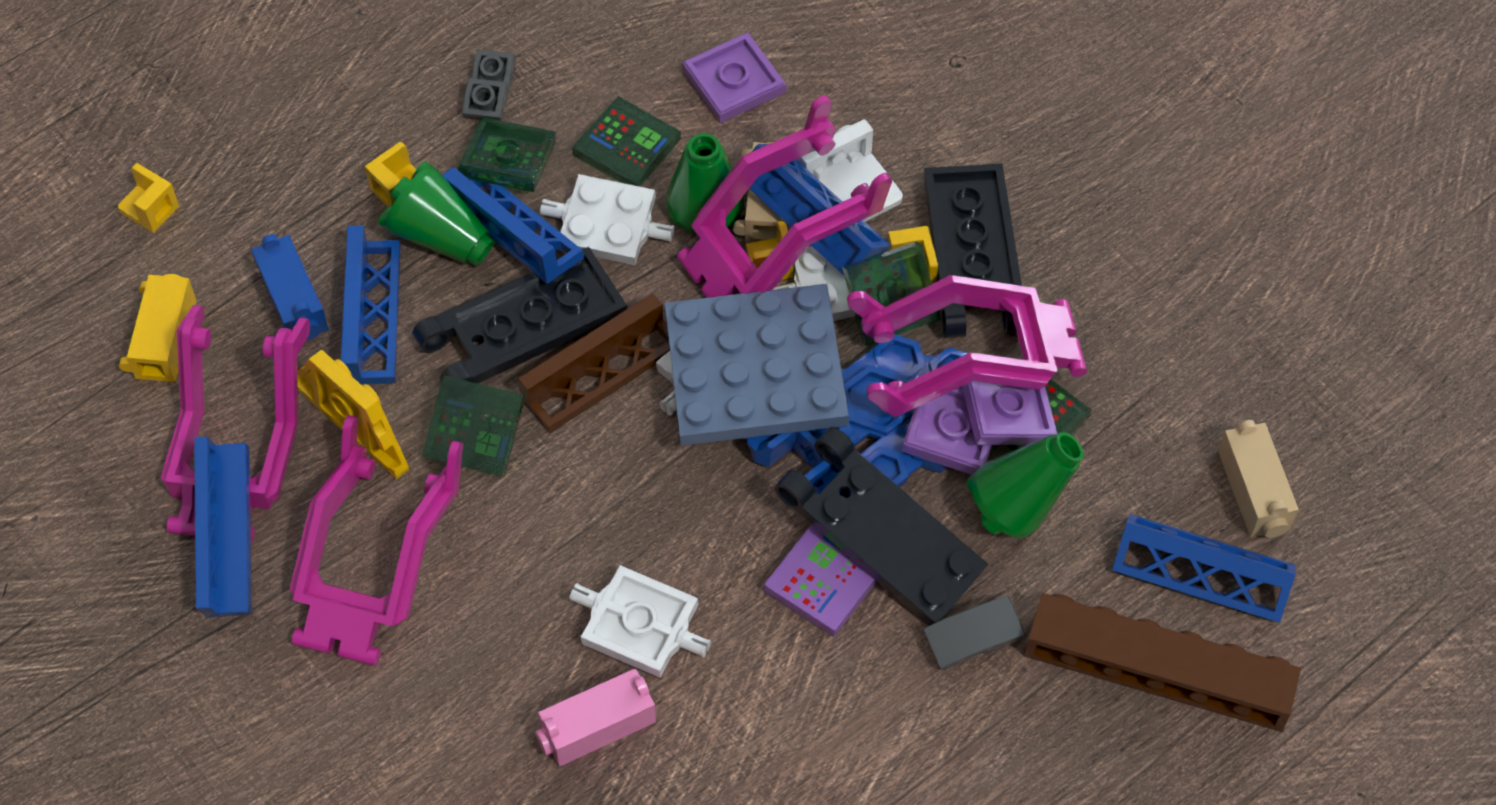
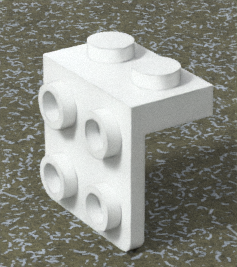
M865 119L853 125H846L840 128L833 137L836 143L835 147L828 154L820 156L816 151H813L798 158V161L841 201L852 198L851 192L858 185L867 183L870 187L874 178L882 173H887L871 153L873 129ZM893 180L883 210L863 219L865 222L901 204L903 194Z

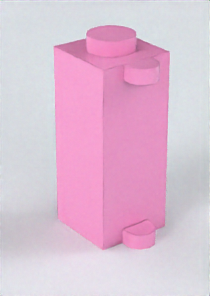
M635 668L539 711L541 729L536 730L535 734L545 756L553 753L560 767L656 723L655 704L649 694L644 678L640 677Z

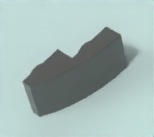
M476 50L472 78H468L462 110L463 116L492 120L502 119L516 63L514 53Z
M1009 596L978 605L923 628L937 662L943 670L983 652L989 654L1026 637Z

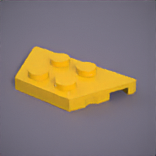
M323 350L309 358L304 366L297 371L298 391L341 430L348 415L358 417L357 444L366 447L367 453L396 480L409 471L408 463L381 407L377 393L369 385H361L352 377L350 370L341 360H333Z

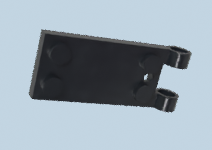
M1003 164L924 168L923 178L932 243L938 262V281L949 275L1022 286ZM952 303L942 308L944 338L966 337L967 325L964 306L969 305ZM1002 310L1005 335L1017 334L1012 313Z
M589 247L582 249L584 259L548 284L532 272L444 313L425 318L414 327L412 334L424 353H433L442 349L455 336L469 358L464 362L450 365L440 375V382L450 398H463L472 393L479 383L597 329L627 310V304ZM480 340L484 341L481 345L473 344V342H478Z
M829 427L815 442L814 446L821 458L837 468L840 473L818 495L815 493L811 482L804 475L795 470H790L776 484V494L787 506L797 511L928 626L941 621L988 566V563L856 451L853 442L843 431L835 427ZM839 490H847L849 497L845 498L839 495Z

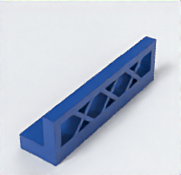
M757 144L753 151L762 148L768 144ZM793 160L758 176L749 188L790 227L843 202L797 160ZM864 220L810 244L847 279H855L860 272V267L865 266L871 257L885 255L891 247Z
M454 167L442 174L489 231L488 236L545 283L548 284L584 259L583 250L483 170L470 179ZM482 186L491 192L490 196L481 189ZM507 209H512L515 212V216ZM532 229H537L539 232H541L540 236L537 233H535ZM555 250H563L567 254L557 260Z
M364 225L347 227L341 361L348 367L352 377L360 384L396 383L401 245L399 240L367 241ZM369 254H391V261L379 271L368 264ZM380 283L389 291V295L376 305L367 298V293ZM366 307L370 310V312H368L367 314ZM389 308V314L387 315L385 311ZM376 318H380L388 325V330L375 340L365 332V328ZM376 352L387 360L386 370L364 371V362Z
M195 437L196 609L209 618L252 615L250 449L246 443L215 445L208 437Z
M1129 514L1112 571L1280 623L1296 575V565ZM1130 541L1148 546L1155 561L1143 567L1125 563L1124 559ZM1158 550L1167 552L1169 554L1161 557ZM1179 556L1190 559L1197 574L1185 580L1173 578L1165 563ZM1199 562L1211 567L1203 570ZM1159 567L1163 574L1151 570ZM1221 569L1232 572L1239 587L1225 594L1215 591L1207 576ZM1241 575L1253 580L1245 583ZM1201 580L1205 587L1193 583ZM1262 583L1280 587L1281 590L1275 608L1256 604L1249 589ZM1244 593L1247 600L1235 596Z

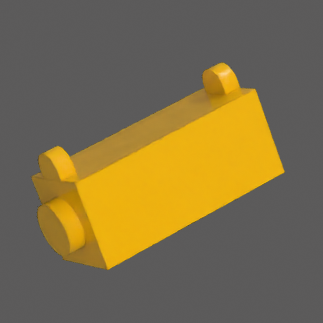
M149 274L147 281H142L140 284L139 292L143 294L127 357L120 359L119 368L125 372H132L135 379L176 382L179 371L177 328L192 306L196 304L197 299L189 278L176 274H165L164 276Z

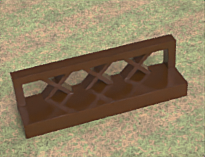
M652 293L518 378L521 400L549 434L654 367L656 362L670 351L667 323L663 320L662 303ZM656 330L668 342L658 349L642 347L643 339ZM615 356H634L632 366L627 369H609L610 360ZM584 376L600 377L599 387L593 391L575 390L577 381ZM551 397L567 399L565 408L552 417L540 405Z

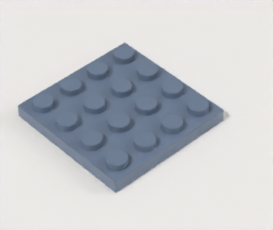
M827 284L769 290L764 293L752 292L665 303L681 445L849 426V414Z

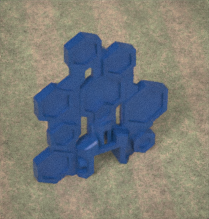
M894 334V338L891 341L879 343L846 369L841 368L849 414V426L835 428L843 431L851 439L854 446L868 436L879 439L860 454L899 488L907 483L908 477L920 467L938 473L943 472L948 468L947 466L901 452L915 408L897 417H893L883 412L878 405L868 399L866 388L873 383H885L886 385L893 381L907 383L968 353L948 347L937 356L923 355L918 341ZM828 428L742 438L746 440L747 447L751 450L754 461L770 467L794 449L813 468L804 476L811 482L815 493L818 495L840 473L837 468L821 458L814 446L815 442ZM839 490V495L845 498L849 497L847 490Z

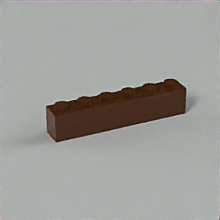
M1045 593L1041 594L1024 655L1027 658L1279 732L1283 731L1291 715L1301 667L1290 665L1287 660L1280 657L1259 656L1249 653L1243 647L1235 644L1221 645L1204 640L1194 632H1176L1162 628L1158 623L1149 619L1135 620L1118 615L1114 610L1107 607L1097 606L1093 608L1076 603L1066 595H1048Z

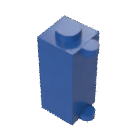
M275 234L265 236L262 239V245L252 248L251 251L258 273L282 327L292 331L299 318L309 319L310 331L306 341L312 340L320 333L329 330L321 303L290 236L286 235L281 238H277Z

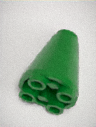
M700 133L689 140L666 192L667 217L687 232L696 233L691 225L696 220L698 212L733 169L723 146L715 136L708 133ZM744 196L726 217L727 228L731 227L740 218L744 207Z
M427 161L422 162L416 169L412 180L404 177L399 181L391 194V197L396 199L393 206L390 205L383 212L378 220V225L390 234L467 264L470 262L474 266H478L486 258L495 243L488 236L489 231L441 172Z
M1066 432L1049 435L986 462L967 479V487L973 494L974 501L982 513L981 521L984 527L992 534L998 535L1003 532L1008 536L1019 539L1030 537L1035 533L1080 466L1084 452L1077 439Z

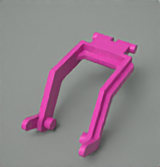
M826 95L820 96L811 104L804 129L742 156L698 212L697 218L691 226L700 239L692 249L689 247L682 249L677 254V258L696 284L707 281L701 288L706 298L735 295L738 292L748 294L752 292L764 293L773 290L810 244L883 210L892 184V179L887 173H882L874 178L870 187L867 183L858 185L851 192L852 198L794 224L759 268L754 265L726 227V217L758 176L813 151L823 156L833 150L836 144L833 140L836 128L830 120L827 121L832 102Z
M949 275L885 307L864 291H855L847 296L848 307L863 318L861 320L863 332L869 337L874 338L877 343L891 341L894 338V331L952 303L1009 311L1013 315L1024 360L968 353L907 383L893 381L887 385L885 383L869 385L866 388L868 399L878 405L883 412L893 417L906 413L972 381L1040 390L1057 372V367L1068 368L1073 377H1080L1087 373L1079 339L1072 337L1077 331L1068 300L1060 299L1055 301L1053 305L1039 303L1036 288Z
M198 305L192 306L177 328L181 410L161 475V480L171 497L182 499L179 516H169L167 532L195 536V472L192 471L189 464L194 450V438L198 436L205 412L202 349L208 350L211 343V330L201 328L204 320V307ZM299 318L292 331L291 329L280 328L275 337L266 336L264 340L263 356L274 358L276 422L263 470L250 479V514L252 508L270 510L272 502L279 499L299 424L297 355L309 336L310 320L306 318ZM251 526V543H252L253 540H254V536H255V527H254V526Z
M348 415L342 429L340 464L310 502L290 591L293 594L292 601L310 606L304 629H295L292 644L330 654L335 639L341 640L338 651L339 657L376 666L380 659L381 650L373 647L375 635L381 624L395 626L409 618L427 538L459 491L463 443L453 441L448 452L447 467L443 469L439 476L434 474L428 475L424 486V493L426 495L407 523L392 590L387 595L379 598L325 584L318 573L331 518L361 478L367 480L372 478L376 466L374 459L367 458L366 447L357 445L358 417Z

